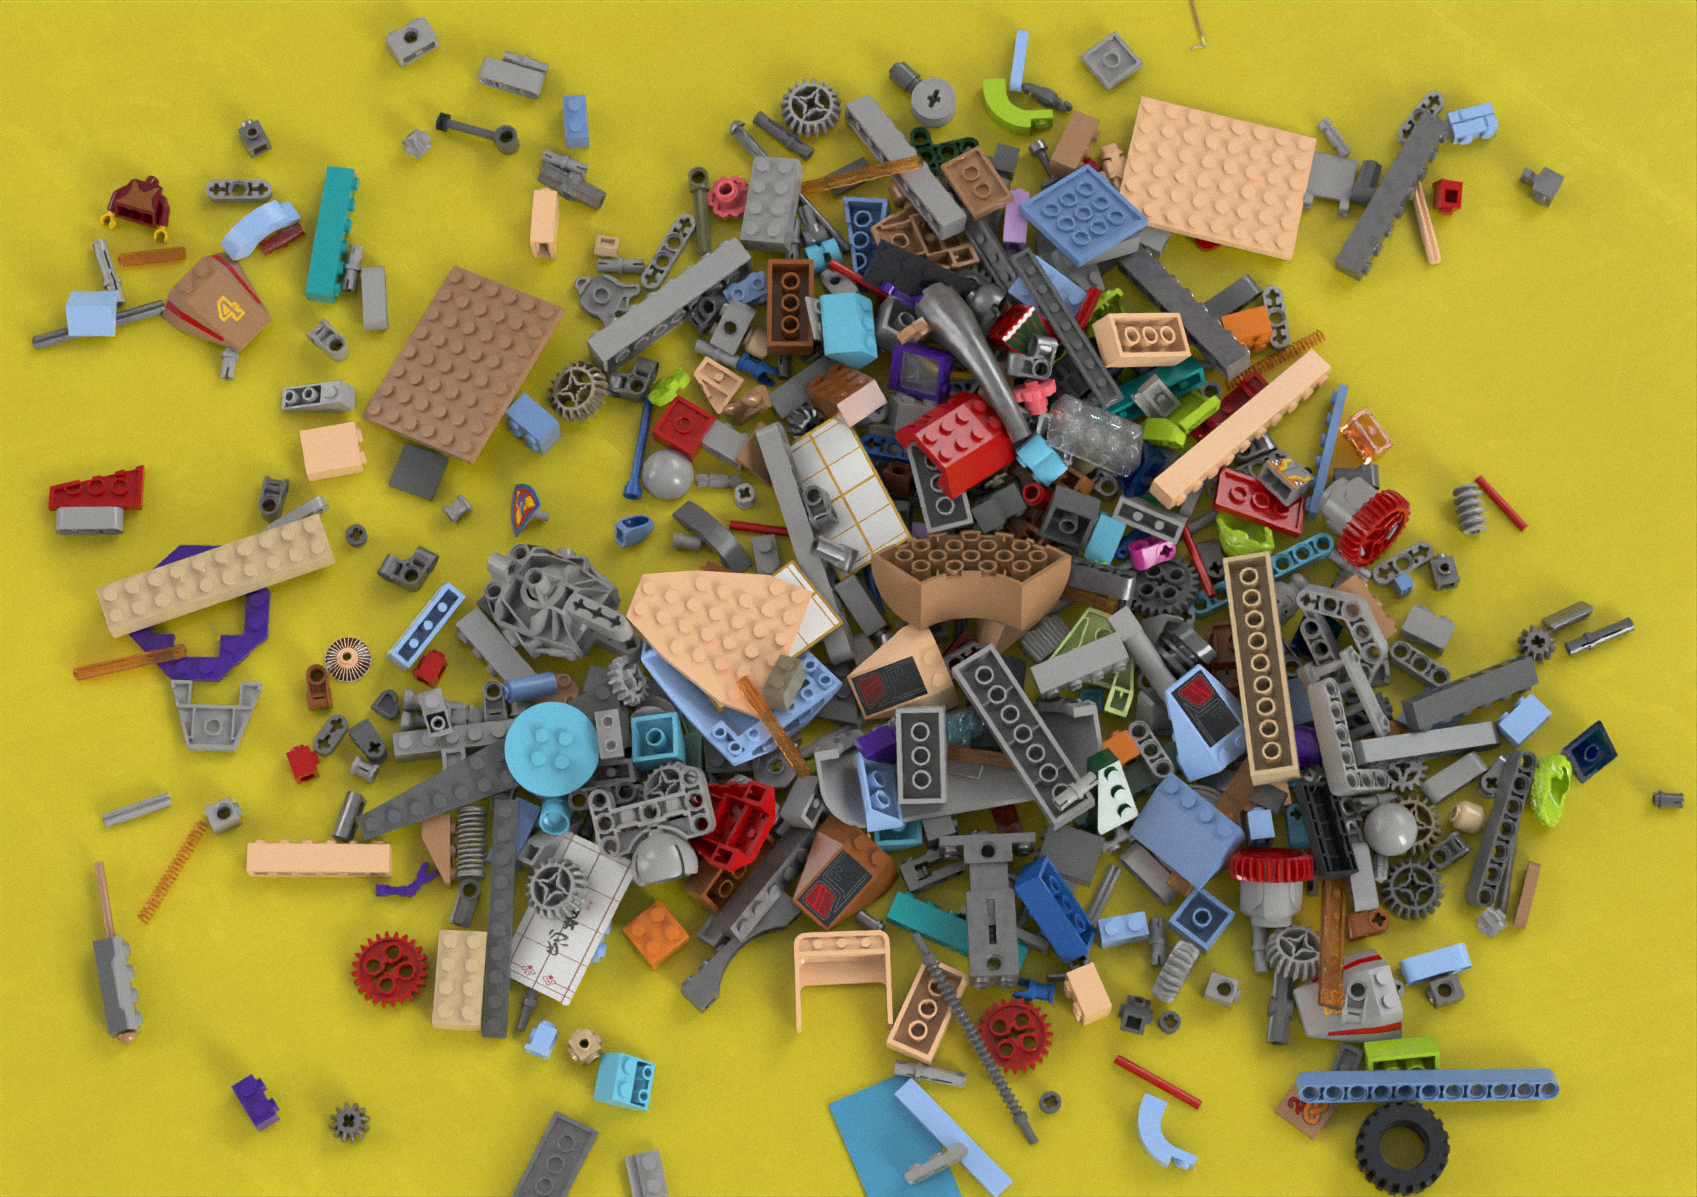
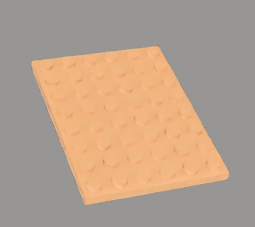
M1141 96L1119 193L1148 219L1147 226L1291 261L1317 139Z

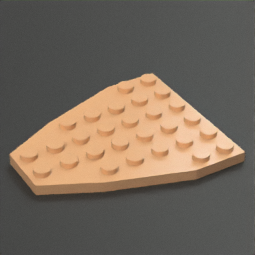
M696 570L642 574L625 618L661 658L717 703L761 720L764 719L768 709L765 706L762 688L780 654L789 655L813 592L773 576L761 574Z

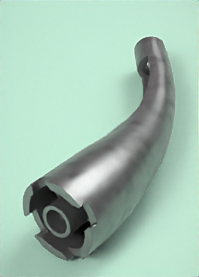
M941 282L927 287L922 291L924 296L920 302L915 303L916 316L924 318L931 327V333L956 356L974 376L1001 419L1012 443L1031 435L1017 400L972 310L952 286L944 285Z

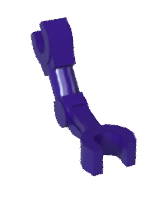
M886 280L880 287L891 296L898 298L910 309H914L915 303H919L924 296L923 294L917 297H910Z
M426 861L421 865L417 878L409 886L390 887V885L376 884V897H388L390 895L414 897L424 883L428 884L437 878L439 871L436 869L432 874H426L425 869L429 866V863Z

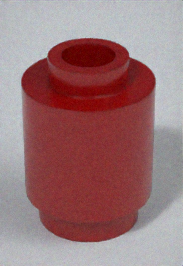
M1030 483L1024 487L1022 497L1029 506L1036 510H1043L1048 506L1051 493L1038 483Z

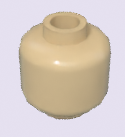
M760 326L748 329L742 341V344L745 345V352L761 360L767 357L766 329Z
M1461 801L1452 807L1449 820L1452 822L1454 829L1468 834H1475L1479 829L1484 828L1487 817L1484 815L1482 806L1468 801Z

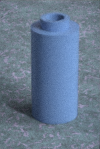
M553 672L506 680L505 685L502 686V693L504 699H508L510 703L556 695L557 682Z

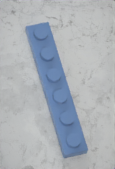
M1339 384L1338 391H1333L1330 404L1334 405L1333 412H1328L1325 425L1329 426L1327 434H1322L1320 446L1324 447L1322 455H1317L1315 468H1319L1317 476L1313 475L1314 480L1309 488L1314 491L1312 497H1307L1305 510L1309 511L1307 519L1315 521L1317 519L1319 501L1323 495L1349 387Z

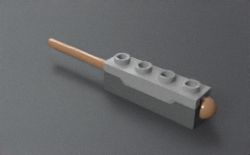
M99 861L95 862L94 866L106 939L93 941L108 1033L112 1038L118 1037L119 1041L123 1044H130L136 1039V1033L140 1032L139 1025L143 1024L141 1011L136 1009L135 1002L139 1001L137 988L132 986L131 979L135 978L133 965L128 963L127 956H131L129 942L124 941L122 936L115 935L104 862Z

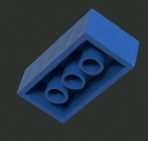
M1044 855L1024 865L1014 886L1015 894L1026 905L1029 916L1033 920L1035 919L1040 926L1041 934L1049 940L1055 955L1066 964L1089 953L1097 930L1049 857Z

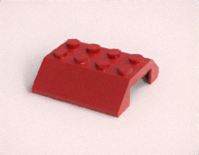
M960 391L949 398L947 403L939 404L921 417H918L915 423H909L895 432L897 441L905 449L908 448L911 441H914L940 470L942 474L936 484L950 500L955 499L1016 459L1014 445L1001 419L984 399L975 393Z

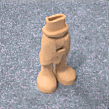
M1112 143L1100 148L1102 154L1101 161L1103 163V171L1111 185L1119 192L1127 158L1124 156L1123 150H1119L1117 144Z

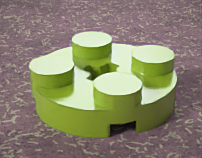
M680 367L673 370L669 375L670 377L666 380L661 378L653 384L652 387L655 390L647 398L654 407H662L678 395L676 392L679 387L684 389L688 385L690 377Z

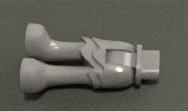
M405 689L401 732L411 731L417 727H427L424 716L411 713L422 712L420 701L415 691ZM444 699L451 726L483 723V709L474 708V705H470L469 709V705Z

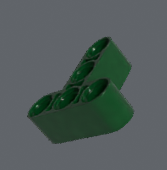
M916 127L910 134V146L916 149L920 159L928 158L931 160L927 164L935 177L937 176L940 181V165L965 153L964 150L967 146L974 148L980 145L978 140L973 137H965L933 145L930 132L924 127ZM924 138L926 141L923 143H918L915 141V139ZM945 153H950L953 155V157L944 158L942 155Z

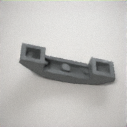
M687 501L672 514V517L687 531L691 529L721 558L720 563L730 573H744L753 565L752 560L733 535L700 506Z
M1226 768L1218 773L1200 778L1196 785L1207 786L1223 794L1255 804L1257 807H1263L1265 810L1271 809V813L1276 815L1280 814L1288 797L1287 792L1270 784L1253 786L1251 776Z

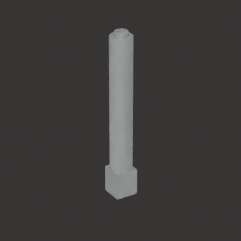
M1126 605L1107 618L1106 621L1114 632H1119L1123 644L1166 705L1164 691L1177 680Z

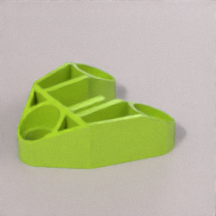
M1147 418L1130 432L1131 440L1128 445L1150 456L1157 446L1180 452L1182 456L1192 449L1185 442L1186 435L1168 419Z

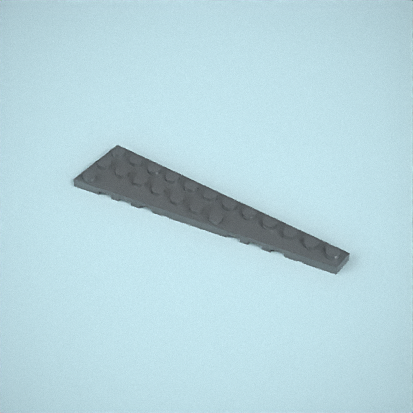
M610 679L565 703L584 713L594 725L596 732L594 712L618 709L623 749L632 747V737L617 695L612 692L614 689L613 685L608 683ZM506 736L357 817L364 839L369 840L519 787L520 785L512 776L506 763Z

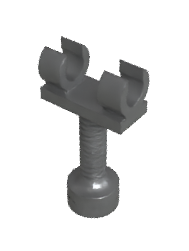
M1041 139L1032 143L1028 150L1032 157L1037 156L1047 173L1050 160L1045 151L1048 147L1045 141ZM1047 173L1050 179L1041 183L1042 191L1062 178Z

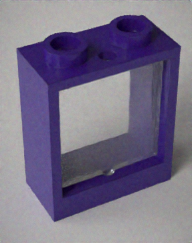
M909 341L903 345L900 342L893 345L888 389L936 402L945 399L951 391L950 375L954 369L953 354Z

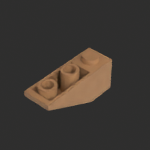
M440 814L422 821V840L447 889H452V882L457 880L456 867H452V859L457 856L456 844H452V835H456V821H452L450 814Z

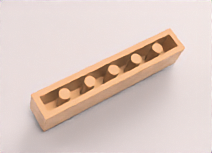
M255 840L254 843H248L246 871L249 876L391 877L392 848L385 841H373L372 844H363L362 841L353 840L349 841V844H339V841L328 840L325 841V844H316L312 840H303L301 844H292V841L279 840L278 843Z

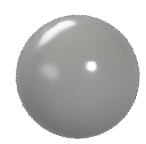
M661 449L654 452L647 458L642 469V480L645 488L651 495L661 500L680 498L690 489L694 478L693 467L689 459L674 449Z
M1385 803L1377 806L1369 813L1364 824V835L1367 843L1374 851L1385 856H1397L1405 853L1414 844L1418 832L1417 822L1413 814L1406 807L1396 803Z

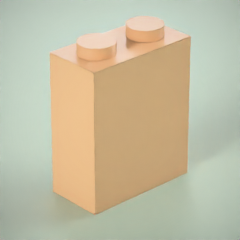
M550 188L534 190L530 234L533 258L556 259L560 206L557 191H553Z
M355 422L300 431L306 474L309 481L364 472L363 464H366L367 460L365 450H360L359 445L360 442H363L361 428L357 429Z

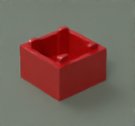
M677 395L653 428V440L668 449L681 452L692 463L701 450L702 440L716 421V417Z

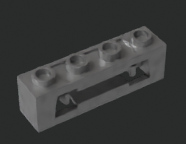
M978 829L967 835H983L988 833L987 830L980 832ZM936 848L925 851L923 853L924 856L917 859L915 857L907 858L899 866V873L907 891L914 895L964 875L963 860H960L932 872L933 876L929 877L927 867L930 868L947 861L944 857H939V849L937 850ZM988 854L983 855V857H985V858H991V857H992L991 855H988Z

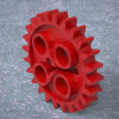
M386 931L385 938H381L377 933V941L375 942L368 938L369 946L360 945L363 953H355L359 961L352 962V966L358 970L352 971L351 974L353 977H359L353 983L355 986L362 985L357 990L358 993L363 994L366 992L364 996L366 1001L373 998V1006H376L381 1001L383 1009L386 1008L388 1003L395 1009L396 1002H400L404 1007V999L406 998L413 1002L412 994L415 993L420 996L421 993L418 987H426L422 979L429 978L428 973L423 972V970L429 968V964L422 963L427 959L426 954L419 955L423 951L422 946L414 948L417 943L416 940L413 939L408 943V935L405 934L400 939L397 931L393 937H390L388 931ZM391 949H398L399 955L396 958L391 959L387 957ZM405 957H408L407 961L400 963ZM371 963L380 964L379 970L376 972H369L368 967ZM388 966L394 969L395 972L393 974L387 972L386 968ZM412 968L413 973L410 977H402V970ZM379 978L376 983H373L374 979ZM387 981L393 983V988L390 991L381 990L383 983Z
M1011 997V1001L1008 1004L1002 998L1001 1006L993 1002L994 1010L991 1011L986 1008L985 1013L987 1017L980 1016L979 1020L983 1025H976V1028L982 1032L980 1033V1040H984L983 1045L988 1046L986 1050L991 1052V1058H995L993 1062L998 1064L997 1069L999 1070L1000 1067H1004V1074H1007L1009 1069H1012L1014 1075H1017V1071L1020 1068L1026 1074L1027 1066L1035 1070V1061L1040 1064L1043 1063L1040 1055H1049V1052L1044 1047H1052V1042L1046 1040L1053 1037L1052 1032L1046 1031L1051 1028V1023H1044L1047 1019V1014L1039 1015L1041 1007L1033 1010V1001L1029 1002L1027 1006L1024 1005V998H1021L1019 1003H1015L1014 997ZM1023 1016L1028 1019L1029 1023L1021 1027L1016 1024L1015 1020L1017 1017ZM996 1023H1001L1005 1026L1006 1030L1002 1033H996L992 1026ZM1029 1029L1035 1030L1033 1033L1021 1034L1023 1032L1028 1031ZM1014 1031L1018 1035L1017 1041L1010 1037V1032ZM1007 1038L1005 1040L1000 1041L999 1043L993 1042L995 1039ZM1026 1039H1032L1036 1046L1032 1049H1026L1022 1042ZM1007 1045L1012 1048L1013 1053L1009 1056H1004L1000 1053L999 1049Z

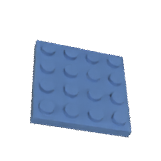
M1089 164L1084 165L1019 205L1018 210L1078 268L1148 224V219Z

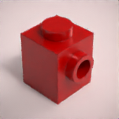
M297 745L291 748L290 752L286 753L297 784L320 777L316 766L320 764L316 750L311 752L308 745Z

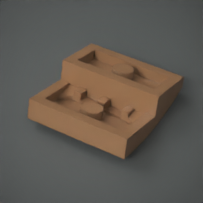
M759 421L735 460L750 470L751 475L770 487L772 481L756 435L758 429L767 425Z

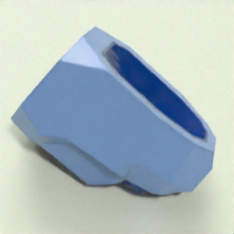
M633 515L620 519L614 523V536L617 544L622 548H628L640 543L646 536L651 534L654 529V522L646 515Z

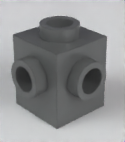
M1128 995L1126 1004L1121 1003L1118 1017L1122 1018L1120 1030L1143 1036L1145 1025H1151L1154 1011L1149 1010L1151 1001L1140 996Z

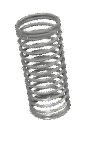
M463 806L457 809V820L459 821L456 822L458 825V832L456 833L458 835L456 838L458 841L456 843L458 846L456 848L458 851L456 853L458 856L456 858V861H458L456 863L458 867L456 871L458 873L456 878L461 881L466 879L482 881L486 879V871L484 869L487 868L483 865L487 863L483 860L486 858L484 854L487 852L484 850L487 847L484 844L487 842L484 838L487 836L483 834L487 832L484 829L487 827L484 824L487 821L485 819L487 809L480 806ZM475 810V811H482V812H462V811ZM473 819H475V820H484V821L473 822V821H465V820H473ZM465 825H483V826H481V827H470V826H465ZM466 830H483V831H482V832H469V831H466ZM467 835H481L482 837H468ZM469 840H480V841H483V842H466V841H469ZM477 845V846H484V847H465V846ZM465 851H483V852L473 853V852H465ZM466 856H483V857H480V858H470V857H466ZM467 861H481V863H468ZM470 866H479V867H482V868H467V867H470ZM464 875H472L479 877H464Z

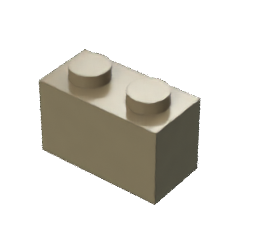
M780 654L762 688L766 707L788 713L806 678L802 659Z

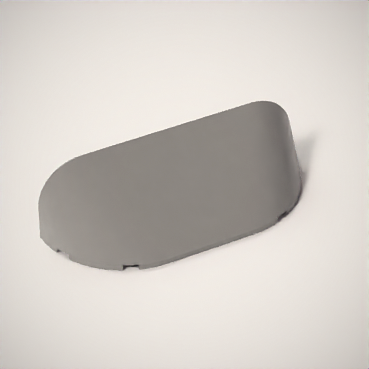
M1038 697L1036 704L1032 705L1080 778L1087 774V758L1103 750L1096 703L1091 700L1081 702V699L1077 697H1058L1050 701L1047 698L1041 699V697ZM973 706L945 711L946 738L949 751L947 755V770L979 777L980 769L983 765L984 768L981 771L980 779L947 773L948 801L946 803L900 804L903 822L1034 800L1004 753L970 750ZM884 721L873 724L872 731L883 727L888 722ZM856 728L823 741V747L817 746L814 750L820 791L827 808L842 822L859 828H867L856 766V754L860 751L853 742L872 731L862 733L861 729ZM896 763L895 765H893V767H894L895 778H896L897 789H898V776H897V763Z

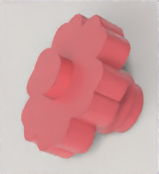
M733 176L730 180L727 177H722L713 183L714 190L709 191L707 194L709 207L713 209V213L717 218H721L724 221L729 220L731 217L735 220L740 219L744 216L749 190L746 180Z
M1051 378L1044 380L1031 379L1023 384L1015 385L1011 390L1017 403L1024 401L1025 409L1029 412V415H1039L1047 411L1048 401L1046 396L1056 392L1055 380Z

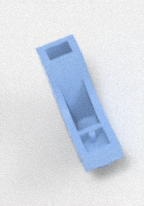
M277 200L258 207L242 218L226 234L220 244L233 261L248 257L258 243L267 235L278 229L298 224L301 217L289 201L279 204Z
M1145 1093L1137 1117L1138 1136L1144 1150L1156 1163L1166 1169L1170 1160L1174 1161V1165L1181 1169H1193L1198 1156L1171 1145L1162 1134L1161 1118L1168 1102Z

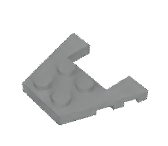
M171 680V687L188 750L236 752L263 689L262 682H241L239 705L191 704L192 680Z

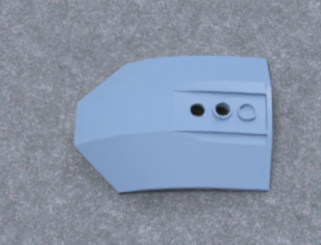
M643 639L641 661L654 680L684 716L733 766L772 752L808 725L842 687V682L807 649L796 657L802 659L806 678L788 713L768 708L764 719L760 720L729 707L719 712L704 691L661 658Z

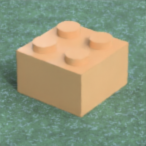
M1093 962L1066 973L1065 981H1063L1064 986L1062 987L1066 998L1073 1001L1074 1007L1072 1011L1077 1021L1081 1020L1083 1026L1110 1015L1112 1004Z

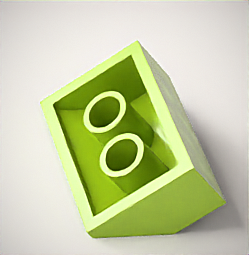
M1435 1035L1363 1042L1365 1071L1440 1070V1049Z

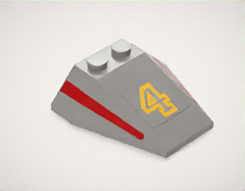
M1375 949L1352 953L1322 972L1320 977L1316 976L1313 980H1309L1293 991L1306 1037L1354 1043L1402 1039L1403 1009L1390 966ZM1354 979L1364 980L1369 988L1364 1027H1361L1360 1024L1349 1022L1340 1024L1348 984ZM1355 985L1351 988V993L1355 997H1360L1364 994V989L1359 985Z

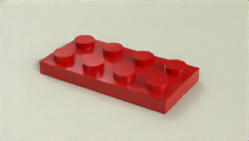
M1222 466L1218 472L1212 508L1298 538L1302 531L1307 496H1303L1289 506H1285L1258 479Z

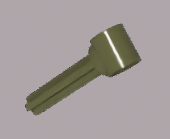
M698 166L689 171L688 181L689 192L693 193L698 253L704 256L706 253H712L707 192L710 190L708 172L703 167ZM701 176L704 178V181L702 183H695L693 179Z

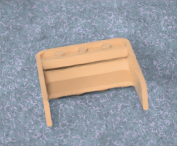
M881 930L802 933L796 937L794 941L797 1033H802L801 989L804 986L882 983L885 985L887 991L888 1030H892L890 940L885 932Z

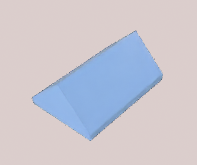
M858 752L856 754L857 775L867 832L902 827L904 822L901 805L898 804V789L893 765L867 760Z

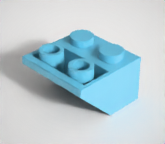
M621 1052L601 1053L593 1100L610 1106L648 1111L656 1064Z

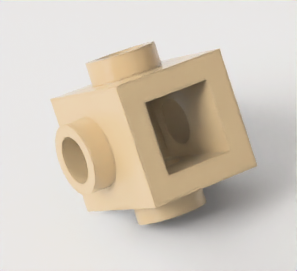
M588 1028L584 1031L579 1029L570 1036L571 1039L568 1041L570 1048L567 1051L574 1061L579 1060L582 1066L587 1063L592 1064L600 1058V1054L603 1053L600 1045L603 1042L596 1031L591 1033ZM588 1041V1047L582 1048L580 1046L584 1042Z

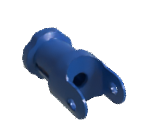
M747 352L742 355L736 368L739 371L743 370L752 375L753 379L769 387H773L775 382L767 377L766 372L774 376L779 373L777 368L765 361L760 362L752 358Z
M1134 528L1127 536L1121 538L1114 558L1120 561L1127 555H1130L1128 546L1134 542V538L1138 535L1139 537L1135 541L1152 535Z
M1018 978L1017 985L1026 986L1028 990L1025 992H1012L1014 998H1024V1000L1033 1001L1034 999L1048 1001L1049 1004H1053L1056 983L1048 985L1037 983L1036 980Z

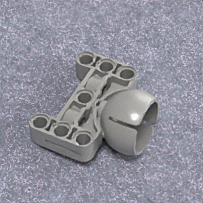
M689 766L681 770L679 781L682 792L618 808L616 807L613 794L608 790H594L589 795L588 804L601 854L610 858L633 854L631 863L632 875L639 887L649 886L652 882L658 884L687 877L698 872V859L688 839L708 835L716 828V819L706 777L700 768ZM691 771H694L697 775V780L693 784H690L687 779ZM600 794H603L606 798V803L602 807L597 804V797ZM697 794L702 797L703 801L699 807L693 804V798ZM652 805L657 810V814L653 819L647 814L648 808ZM681 815L686 816L684 818L671 821V818ZM606 817L611 820V827L608 830H605L602 826L603 819ZM703 817L708 821V827L704 831L698 826L699 820ZM637 826L641 827L640 829L626 832L625 830ZM612 840L617 844V849L614 853H610L608 850V843Z

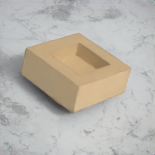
M597 235L594 254L603 257H617L620 238Z

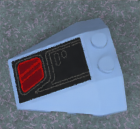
M1196 665L1164 691L1168 717L1172 721L1174 730L1172 738L1177 746L1178 755H1176V760L1188 782L1222 771L1247 750L1241 702L1202 665Z

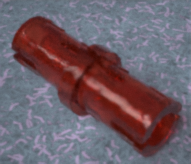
M298 222L282 232L280 230L277 231L276 235L260 242L259 246L264 255L267 256L281 247H288L289 243L306 234Z

